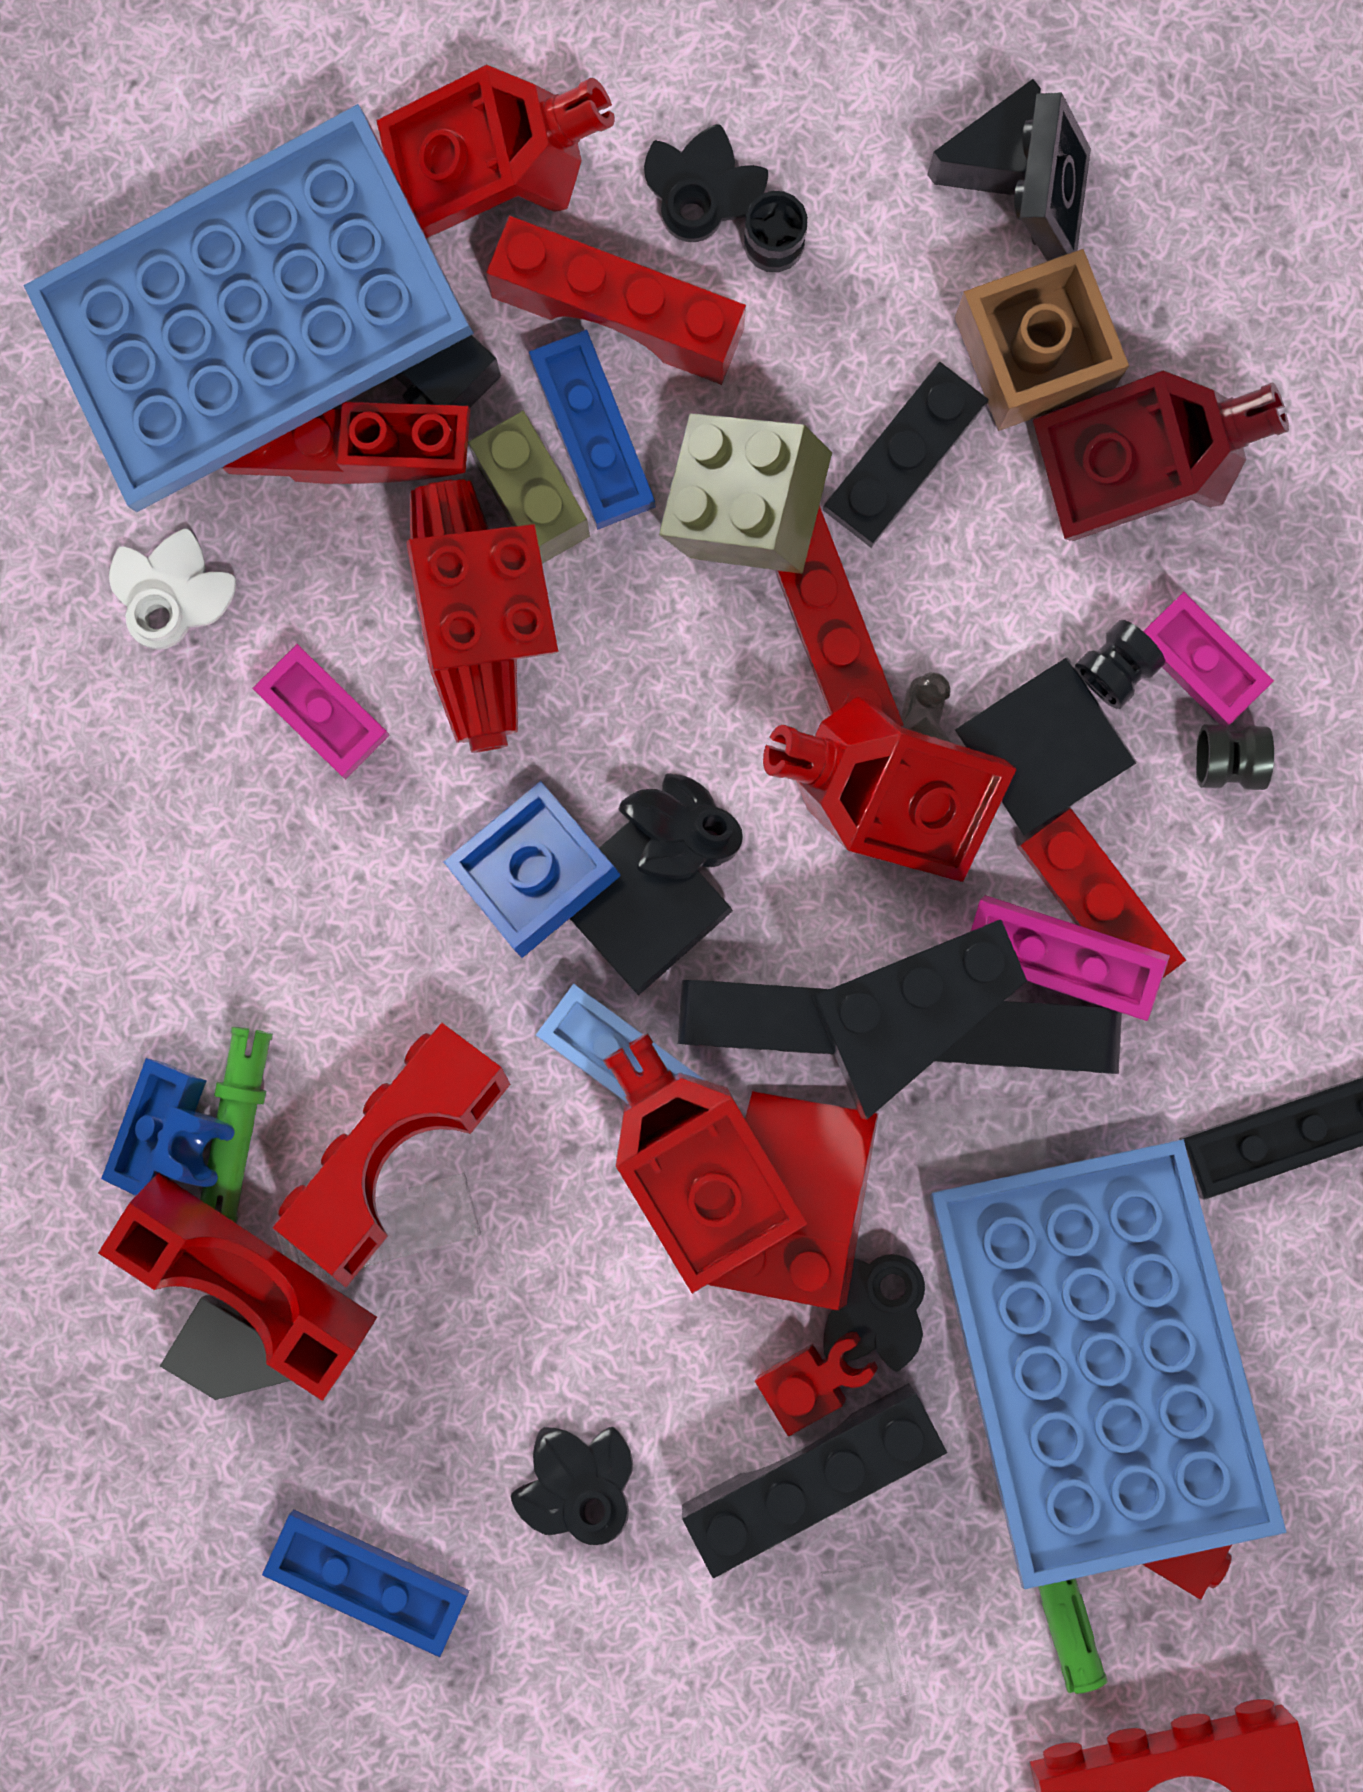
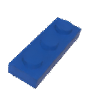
M586 329L529 351L531 363L597 530L656 508L655 499L588 330Z
M294 1509L289 1514L262 1573V1576L438 1657H441L470 1591Z

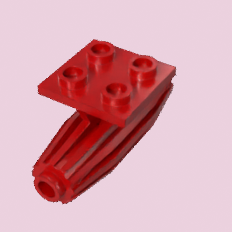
M444 480L442 482L428 483V485L416 487L415 490L409 492L410 539L406 543L430 672L456 743L469 742L471 753L504 748L508 746L506 735L518 732L517 659L559 652L535 524L489 529L470 480Z

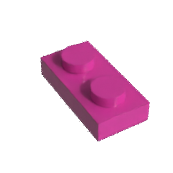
M1185 592L1175 599L1143 631L1163 653L1166 661L1162 668L1219 725L1229 726L1274 682Z
M298 644L252 688L345 780L390 736Z

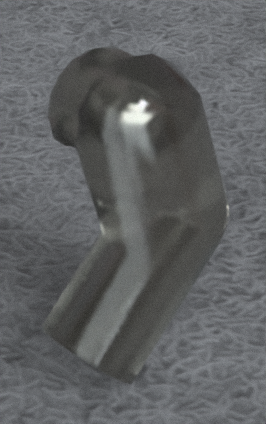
M928 672L911 682L906 690L901 714L904 724L902 728L953 743L939 726L945 700L950 697L951 692L950 684L942 674Z

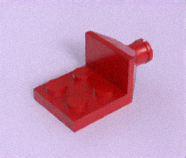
M486 64L376 121L382 148L426 238H429L516 196L553 212L568 209L582 162L578 142L593 133L611 128L614 125L615 116L611 111L603 114L599 113L600 110L611 107L612 103L605 88L595 78H589L581 82L579 86L561 95H554L531 82Z
M857 696L820 723L815 736L800 732L794 727L779 725L772 731L770 738L775 742L785 744L786 749L782 750L766 744L763 753L765 772L773 777L788 778L796 781L807 810L848 851L964 882L1017 770L1005 759L902 728L869 699Z
M647 1033L629 1043V1048L643 1069L642 1072L635 1070L622 1047L603 1059L608 1070L611 1069L626 1094L625 1098L628 1102L624 1106L616 1154V1168L690 1292L693 1294L806 1226L807 1222L748 1125L728 1088L683 1073L673 1076L672 1072L667 1070L652 1045L651 1037Z

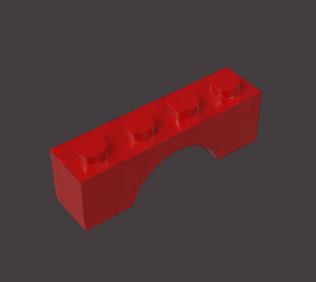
M510 215L486 272L493 299L549 320L559 317H571L603 325L642 344L653 352L662 363L720 385L723 384L744 331L746 305Z
M442 1022L431 1035L425 1033L413 1043L405 1056L404 1063L406 1066L390 1085L384 1083L371 1094L363 1108L365 1116L349 1135L341 1134L328 1146L321 1158V1165L323 1167L307 1186L300 1185L296 1187L285 1198L279 1208L278 1216L280 1219L272 1228L344 1287L351 1283L388 1237L378 1216L375 1193L379 1174L391 1153L409 1138L426 1131L446 1129L471 1134L511 1085L500 1065Z
M158 1173L129 1202L98 1254L153 1290L175 1286L192 1288L210 1294L230 1305L247 1319L257 1331L264 1344L266 1364L321 1401L327 1396L377 1319V1316L161 1173Z
M1256 1699L1240 1703L1234 1708L1236 1715L1210 1720V1716L1206 1714L1184 1715L1171 1722L1172 1729L1147 1735L1146 1731L1141 1728L1118 1730L1108 1735V1744L1082 1749L1081 1744L1074 1742L1056 1744L1043 1751V1759L1029 1761L1036 1792H1148L1151 1788L1166 1780L1187 1776L1212 1780L1226 1787L1231 1792H1315L1298 1721L1282 1704L1275 1706L1273 1701L1267 1699Z

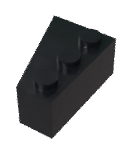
M1000 919L811 997L860 1118L869 1119L1027 982V979L1004 924Z

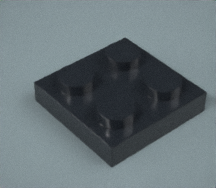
M1062 92L1036 94L1033 119H1027L1024 124L1023 151L1028 161L1025 180H1019L1015 188L1014 208L1017 219L1022 220L1030 233L1032 243L1037 245L1045 259L1050 261L1078 251L1091 148Z

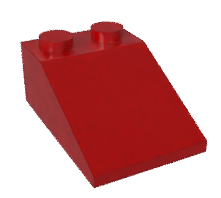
M752 1091L745 1119L805 1218L807 1225L709 1283L710 1286L833 1310H840L847 1305L879 1113H874L866 1120L860 1118L856 1109Z

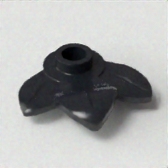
M715 124L699 133L686 145L682 152L665 142L653 141L644 164L647 186L662 201L661 216L664 226L671 235L685 242L703 241L717 231L721 221L745 217L751 202L759 195L764 194L768 181L767 168L755 165L735 167L732 146L724 128L720 124ZM687 204H697L703 209L704 214L698 220L690 221L685 219L680 211Z
M667 773L662 783V791L658 789L639 790L622 800L618 808L631 823L651 838L643 850L637 866L638 871L650 876L669 879L689 878L701 866L716 867L731 860L737 854L742 844L743 834L738 821L727 811L716 807L712 796L703 785L683 775ZM705 830L713 831L718 836L711 835L707 833Z
M895 1254L878 1257L870 1264L854 1258L847 1305L840 1310L832 1309L827 1318L823 1339L825 1358L828 1357L835 1342L842 1335L850 1332H857L861 1339L854 1348L844 1352L845 1361L866 1356L876 1349L886 1365L893 1371L898 1372L914 1358L919 1351L923 1337L921 1322L916 1310L924 1298L925 1281L920 1269L913 1261ZM896 1274L904 1280L906 1289L901 1298L890 1300L883 1296L880 1284L887 1275Z
M615 1427L603 1430L592 1440L589 1446L569 1431L558 1428H542L537 1435L533 1450L534 1472L538 1480L527 1483L511 1493L510 1497L514 1509L520 1518L532 1529L544 1535L570 1532L577 1540L588 1545H603L613 1541L624 1530L629 1516L628 1501L623 1491L633 1471V1458L626 1440ZM594 1498L599 1499L605 1508L604 1517L597 1524L590 1523L585 1517L586 1504Z

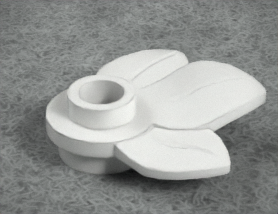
M183 528L166 538L152 552L149 558L138 551L121 546L117 549L109 571L112 592L127 606L126 624L130 634L136 641L147 648L157 650L170 648L184 638L189 628L214 623L224 614L235 594L236 578L234 575L225 572L205 573L206 567L203 552L189 529ZM158 608L167 609L170 615L167 625L161 629L151 628L149 625L150 614Z

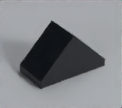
M1034 79L1023 85L933 152L927 176L934 185L1015 195L1017 182L1025 180L1028 161L1023 151L1024 124L1027 119H1033L1036 94L1041 91L1040 86Z

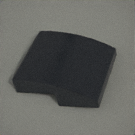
M1068 657L955 729L965 747L1005 759L1017 769L1002 799V803L1023 835L1031 832L1138 763Z
M629 821L599 848L621 876L573 915L570 920L639 996L732 913L733 910L699 871L693 876L683 879L660 878L638 871L637 866L640 856L651 838Z

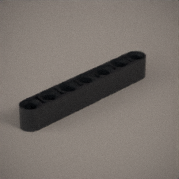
M682 980L677 1044L834 1054L811 999L814 995L829 989ZM1003 1001L934 1062L1119 1074L1122 1013L1102 1007Z

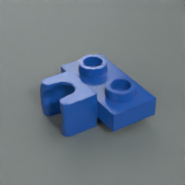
M146 1058L101 1179L135 1196L158 1173H161L168 1179H174L191 1185L202 1187L214 1186L218 1180V1175L216 1171L205 1165L203 1161L204 1147L214 1138L225 1141L231 1140L234 1136V1128L232 1125L210 1115L196 1112L207 1080L164 1062Z

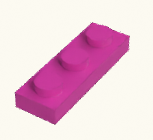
M987 895L980 899L971 931L1001 919L1027 981L1148 1021L1170 955Z

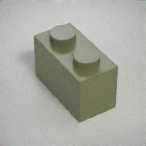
M524 410L468 441L476 465L511 525L514 527L535 524L542 564L590 537L588 520Z

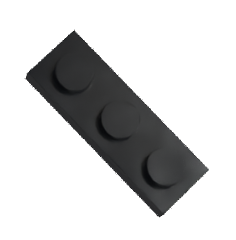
M939 362L823 506V511L872 548L985 408L989 399L943 363Z

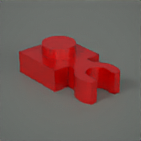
M857 1332L842 1335L831 1348L828 1357L823 1360L812 1343L764 1371L755 1379L754 1382L788 1437L841 1408L846 1401V1397L839 1386L861 1387L867 1384L875 1375L878 1369L875 1361L868 1363L863 1368L855 1369L850 1367L844 1359V1352L854 1348L861 1339Z

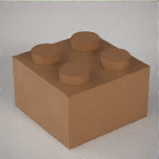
M1084 249L963 292L954 318L984 396L989 399L987 404L998 431L1115 389L1129 367Z

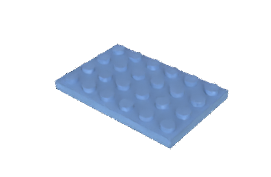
M359 104L23 285L127 506L135 512L145 509L474 334Z
M1184 1139L930 1194L1021 1588H1034L1287 1533Z

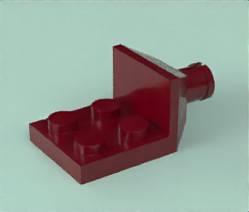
M1162 370L1033 419L1064 539L1073 542L1190 500L1209 508L1224 504L1247 460L1244 447H1247L1249 443L1274 434L1280 435L1289 431L1287 414L1283 413L1280 415L1278 409L1285 406L1276 385L1272 382L1262 386L1259 390L1237 398H1227L1213 389Z

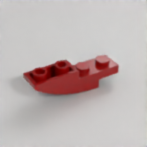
M344 402L342 403V409H331L222 468L228 474L290 476L295 482L320 484L389 483L424 480L466 473L470 408L468 406Z

